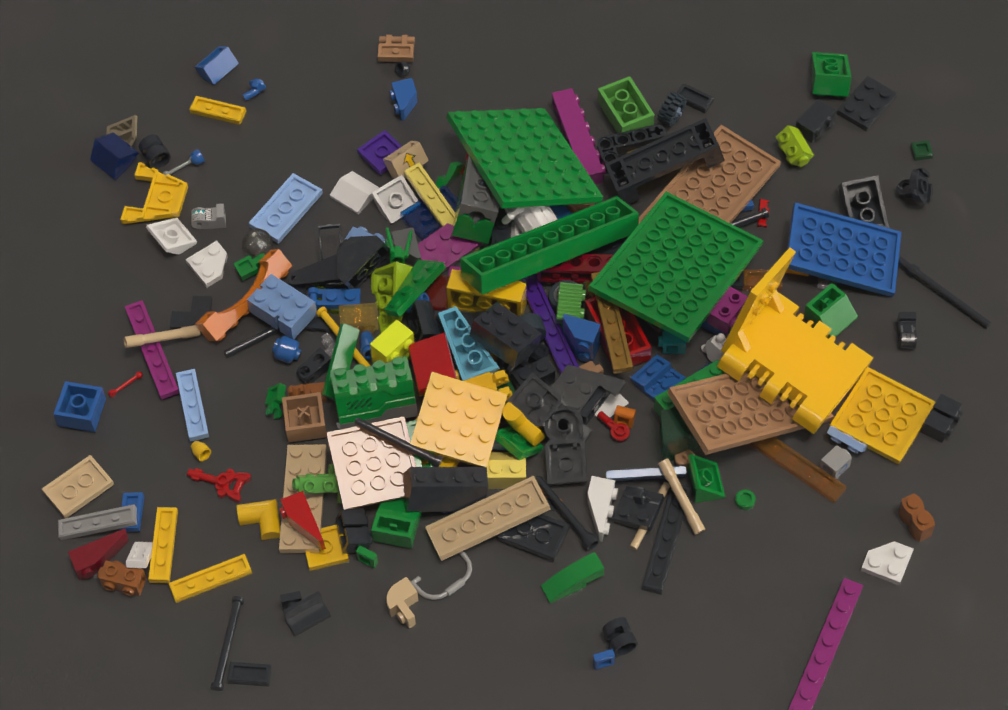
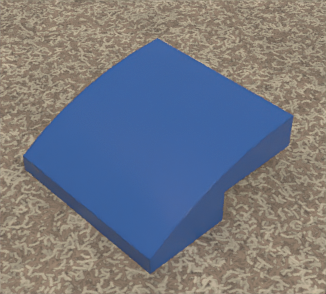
M656 355L630 379L646 396L654 401V397L686 379V377L672 369L670 362Z

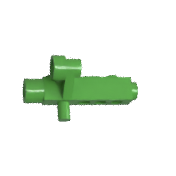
M329 464L328 474L314 475L307 473L306 475H296V478H293V490L297 492L303 491L304 493H338L337 503L342 504L333 464Z

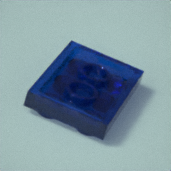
M446 185L440 187L439 191L456 213L458 199ZM422 199L400 212L402 219L410 228H414V232L421 240L426 239L441 228L440 223L437 222Z

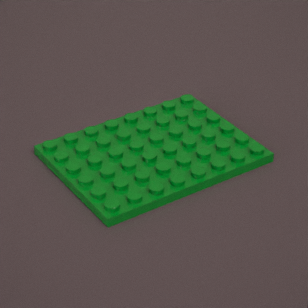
M545 108L473 110L447 113L446 118L501 208L602 202L603 195Z
M666 191L591 282L588 290L670 334L689 342L720 302L729 287L733 285L762 247L764 240Z

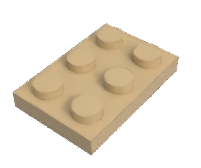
M89 455L43 487L42 491L62 516L68 518L112 487L114 482L95 459Z

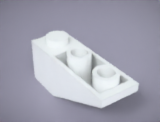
M592 476L588 489L587 503L597 537L603 542L604 535L609 533L610 523H607L608 517L612 518L614 506L611 504L612 500L617 498L618 488H615V480Z

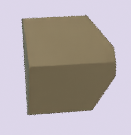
M136 115L107 126V148L121 154L130 151L137 137Z

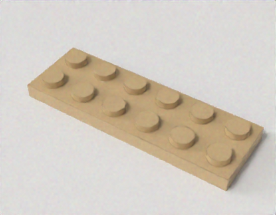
M326 444L287 446L283 498L298 493L292 488V480L296 478V475H306L307 473L314 475L326 474ZM304 493L321 533L324 493ZM282 517L279 543L280 553H306L305 551L320 553V548L289 524L287 518L283 519Z
M532 476L442 518L425 528L440 560L443 561L550 510V506L535 477Z

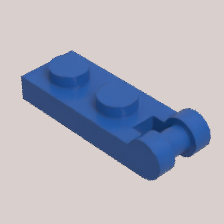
M315 287L308 289V296L315 301L316 309L321 307L326 309H360V289H318Z

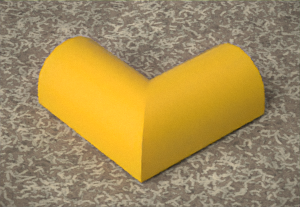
M507 402L502 411L506 421L533 446L538 445L545 438L542 431L531 423L512 403Z
M276 499L237 505L240 526L259 523L261 540L280 538L281 529Z

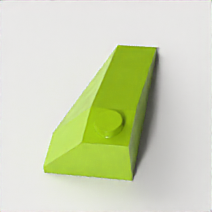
M393 262L372 272L371 290L372 294L376 296L374 304L380 314L378 322L381 333L394 321H402L403 314L400 317L387 316L384 309L413 268L412 266Z

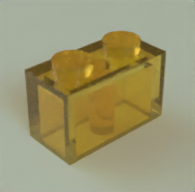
M377 303L339 306L340 324L345 323L360 331H369L371 333L379 330Z

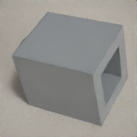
M836 445L821 459L819 469L835 481L850 467L852 457L846 449Z

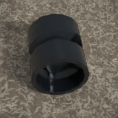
M154 134L148 135L140 141L139 150L145 156L151 168H161L170 161L171 155L159 136Z
M625 617L613 619L603 626L602 631L607 641H610L609 645L613 649L615 656L628 654L638 646V642L634 634L630 632L631 628Z

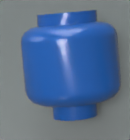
M282 336L277 338L272 352H274L276 359L290 364L293 359L298 360L301 349H298L299 342L297 340Z

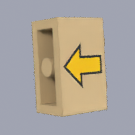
M412 140L383 159L392 178L403 175L404 179H406L404 175L406 169L419 162L424 167V164L429 161L420 142Z

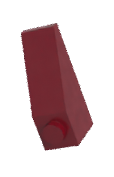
M125 529L68 551L79 580L91 578L94 574L98 573L100 567L104 566L105 561H110L129 542Z

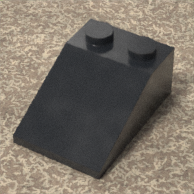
M878 175L842 182L838 185L846 217L889 228Z

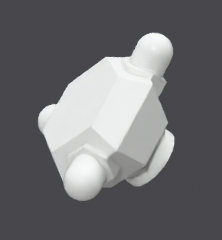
M719 333L701 346V351L707 353V357L711 362L720 361L724 355L721 349L726 341L725 335Z

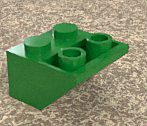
M833 283L807 303L804 312V318L808 321L812 320L814 322L813 326L821 321L832 329L828 338L831 335L838 336L858 319V315L847 295Z

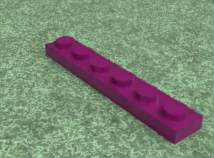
M143 300L125 306L135 335L156 333ZM160 342L141 345V350L161 400L179 394V389Z

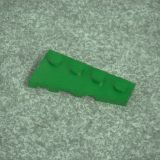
M418 259L384 309L387 316L400 317L446 269L444 263Z

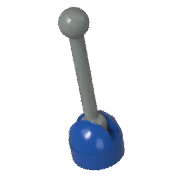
M197 149L190 154L188 161L170 171H164L163 174L170 175L190 163L199 165L205 162Z

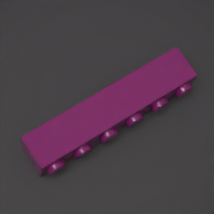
M573 88L552 93V106L565 140L595 184L603 183V175L606 174L604 164H600V153L594 148L595 140L589 134L590 127L588 122L584 121L585 114L583 108L579 107L578 95L574 94Z

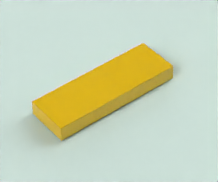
M195 96L189 109L192 114L237 125L241 124L246 113L245 107Z

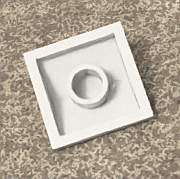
M352 171L339 179L330 194V198L359 215L373 200L371 193L379 189V187Z
M403 175L371 193L378 210L390 224L421 207L420 202Z
M178 218L146 226L166 252L179 255L197 243L196 239Z

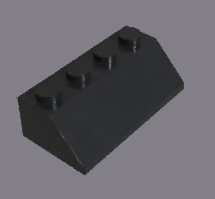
M410 467L403 473L406 512H457L485 499L487 495V467Z

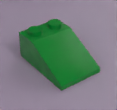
M812 52L813 94L818 96L833 95L838 98L849 96L852 76L847 54Z

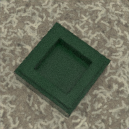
M929 140L911 143L910 147L915 161L933 159Z

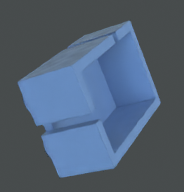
M272 274L260 285L261 290L257 288L247 299L249 312L275 329L279 328L280 332L292 339L297 337L316 316L317 312L315 301Z

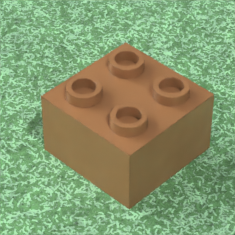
M321 392L282 397L288 443L327 437Z

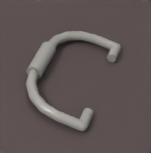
M464 551L459 552L460 556L467 563L465 576L446 588L445 592L436 595L427 594L416 584L421 580L419 576L414 578L411 584L418 594L427 599L437 600L451 596L465 585V582L471 575L472 563Z

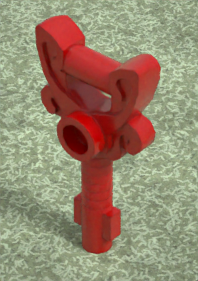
M195 468V470L189 469L187 472V476L191 477V480L197 482L202 480L215 484L220 498L227 496L235 503L241 502L240 491L244 484L251 481V474L235 473L233 469H228L226 473L223 472L218 477L203 473V470ZM236 481L233 490H230L229 486Z

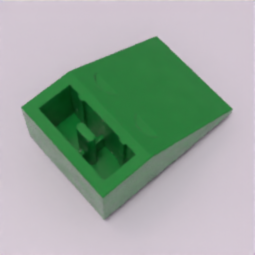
M405 498L382 502L376 512L371 529L373 541L412 549L422 512H406Z

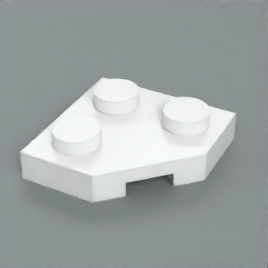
M215 241L187 258L186 263L205 287L208 288L223 278L224 266L228 256L218 241Z
M894 541L869 550L861 571L899 586L913 548Z

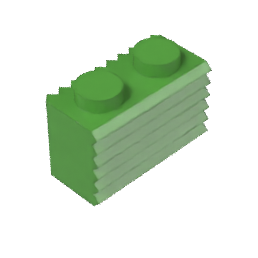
M560 282L556 323L563 324V314L581 319L584 318V308H581V301L585 302L586 290H582L583 284Z

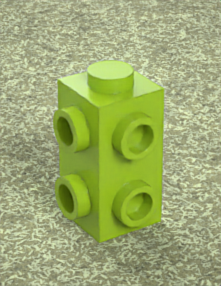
M787 125L775 136L779 142V148L785 152L786 160L791 165L803 167L814 156L798 128Z

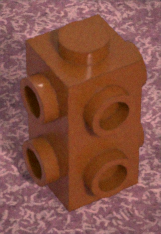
M106 560L104 566L100 567L98 572V578L104 589L108 591H121L127 596H140L147 580L142 568H129L119 561L111 562Z

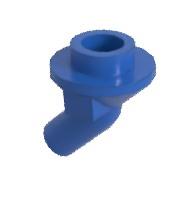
M260 79L250 80L249 85L252 90L242 95L246 101L260 94L261 91L266 89V85Z

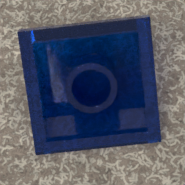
M113 132L94 140L90 160L113 179L117 180L139 152Z

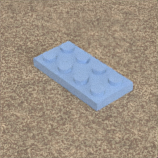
M292 173L249 222V227L279 244L323 194L322 189Z

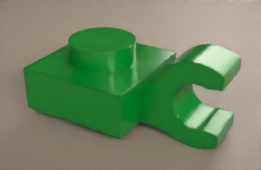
M264 253L259 254L253 259L249 255L233 263L242 281L259 272V261L265 256Z
M282 383L269 387L267 391L265 405L268 407L266 415H271L274 412V420L282 416L279 404L283 403L282 397H285L286 386Z

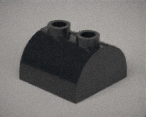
M414 301L407 316L408 327L414 333V342L444 333L443 327H438L437 321L440 320L439 311L434 310L433 304L430 301Z

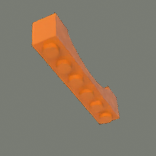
M271 249L259 261L260 269L253 285L236 304L218 313L216 311L207 312L195 323L208 341L222 340L226 336L225 332L229 328L235 327L239 323L238 320L249 313L247 299L257 288L261 290L260 285L270 274L282 279L289 273L288 270L292 267V264L280 249Z

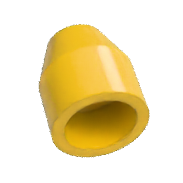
M194 441L191 444L193 455L199 461H205L210 457L211 449L205 443Z

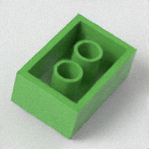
M630 76L598 88V103L617 133L654 125L655 114Z

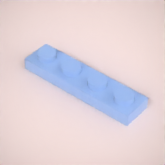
M195 369L177 372L176 376L190 441L208 438L209 433Z

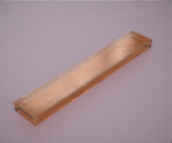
M776 437L748 443L833 503L847 489L846 485Z

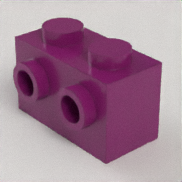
M729 287L720 302L708 316L707 323L727 334L733 327L748 296Z

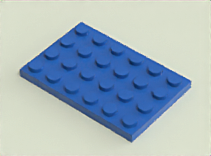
M795 202L792 209L787 250L792 248L796 253L788 269L893 297L896 288L901 231Z

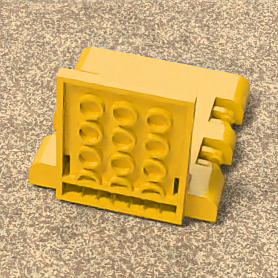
M789 248L750 291L721 349L724 355L717 367L738 382L749 370L750 373L747 376L749 379L754 378L756 375L760 378L757 383L759 386H762L765 382L767 383L759 395L761 398L772 404L782 393L779 400L782 402L786 401L787 398L792 400L790 403L792 409L797 405L800 406L792 419L815 434L861 377L866 368L869 367L874 357L853 343L844 350L843 348L846 345L844 342L836 345L834 343L836 340L835 336L831 335L829 339L827 338L832 329L823 322L819 321L812 328L814 324L812 320L805 323L802 321L804 319L803 314L800 313L797 317L795 316L800 307L777 292V288L796 253L792 248Z

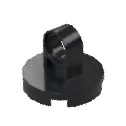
M925 168L914 169L911 172L910 179L899 182L897 192L904 198L913 197L918 205L928 204L927 202L932 200L933 186L928 183L927 179L930 177L928 171ZM910 185V189L903 193V188Z

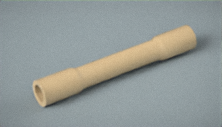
M196 325L175 330L125 336L123 341L125 348L178 338L200 336V330Z
M665 459L661 461L658 465L679 501L691 529L695 535L703 532L705 527L681 486L670 460Z

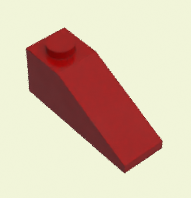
M301 491L280 499L283 507L279 509L283 519L287 518L290 526L321 550L326 549L304 492Z

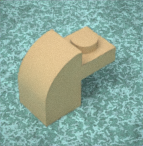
M407 577L390 588L387 594V606L391 617L397 615L401 624L405 623L408 628L416 625L409 606L419 600L418 592Z

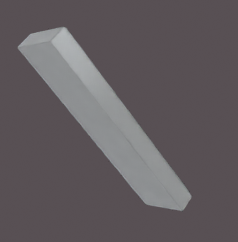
M133 504L58 520V537L60 540H66L137 525V507Z

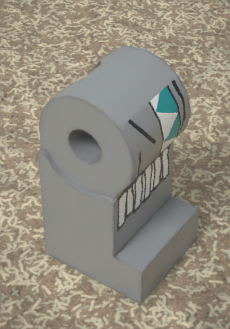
M224 203L216 204V207L194 208L191 211L192 227L196 229L226 228Z

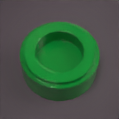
M744 489L736 494L735 503L741 510H750L754 507L756 498L752 491Z

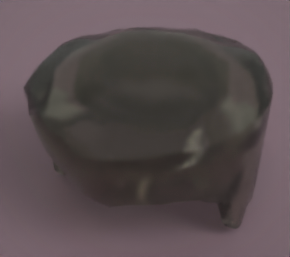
M252 229L243 237L242 249L251 258L257 257L261 253L266 255L273 249L272 238L263 229Z

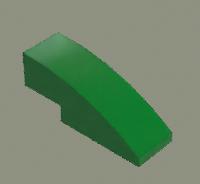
M593 552L552 576L541 585V589L549 603H553L585 588L586 583L603 576L604 566L597 554Z

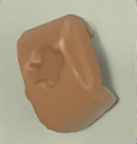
M690 450L676 454L674 458L677 467L685 466L687 468L688 455L695 454Z

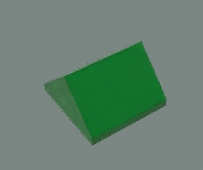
M693 454L688 455L687 472L695 503L725 498L717 463Z

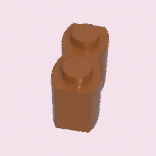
M914 493L902 498L899 515L902 521L909 526V531L913 538L921 542L931 537L935 522L932 515L924 509L921 498Z

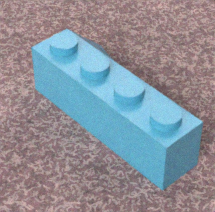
M456 306L438 313L463 381L487 372H493L494 374V372L500 369L487 349L469 336L471 327Z

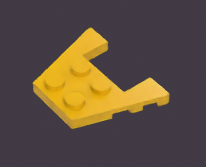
M139 162L135 172V179L151 181V186L144 208L125 206L120 219L121 223L128 224L179 217L188 184L171 175H164L153 167L152 169L146 167L144 163Z

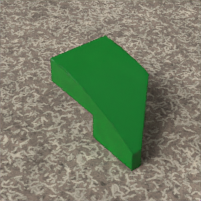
M459 161L451 162L446 176H438L435 185L439 191L448 187L458 178L463 169V163Z

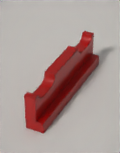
M759 200L758 212L762 208H766L769 213V208H767L768 200ZM768 218L759 219L757 227L767 228L766 220Z

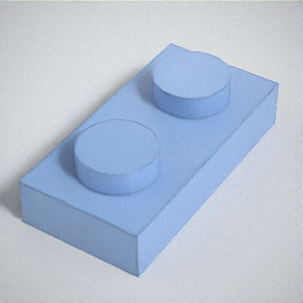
M830 426L827 431L831 435L830 439L839 444L844 442L848 445L847 448L855 453L859 451L865 452L867 449V444L855 440L852 436L839 431L834 426Z

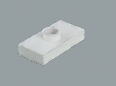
M134 542L126 560V567L147 568L151 559L153 542Z

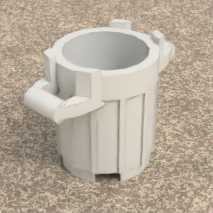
M550 206L504 208L507 215L502 218V223L508 224L514 220L521 232L524 233L558 219Z

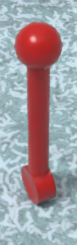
M136 372L134 377L120 385L115 390H110L108 392V395L111 398L114 397L118 391L132 383L134 380L142 378V372Z

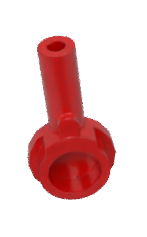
M603 411L598 413L597 417L611 429L610 433L615 441L623 442L629 437L630 429L626 424L615 423Z

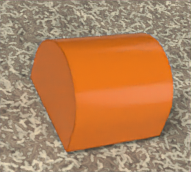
M617 405L614 412V422L624 423L632 429L637 410Z

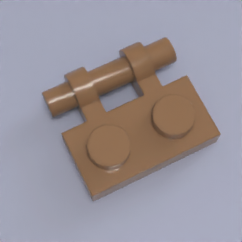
M408 35L380 36L378 61L413 62L415 37H408Z

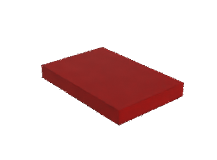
M445 332L409 345L420 393L426 392L432 372L457 379Z

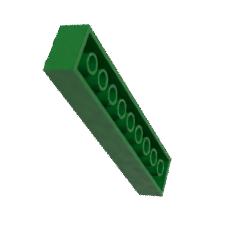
M618 196L461 257V277L480 294L489 293L517 280L630 236L639 225V213Z

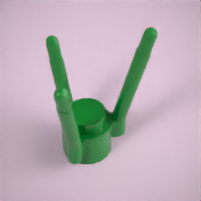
M386 228L387 239L385 240L386 245L390 248V263L399 262L404 264L405 258L409 257V247L413 231H409L405 250H403L400 246L393 247L389 228Z

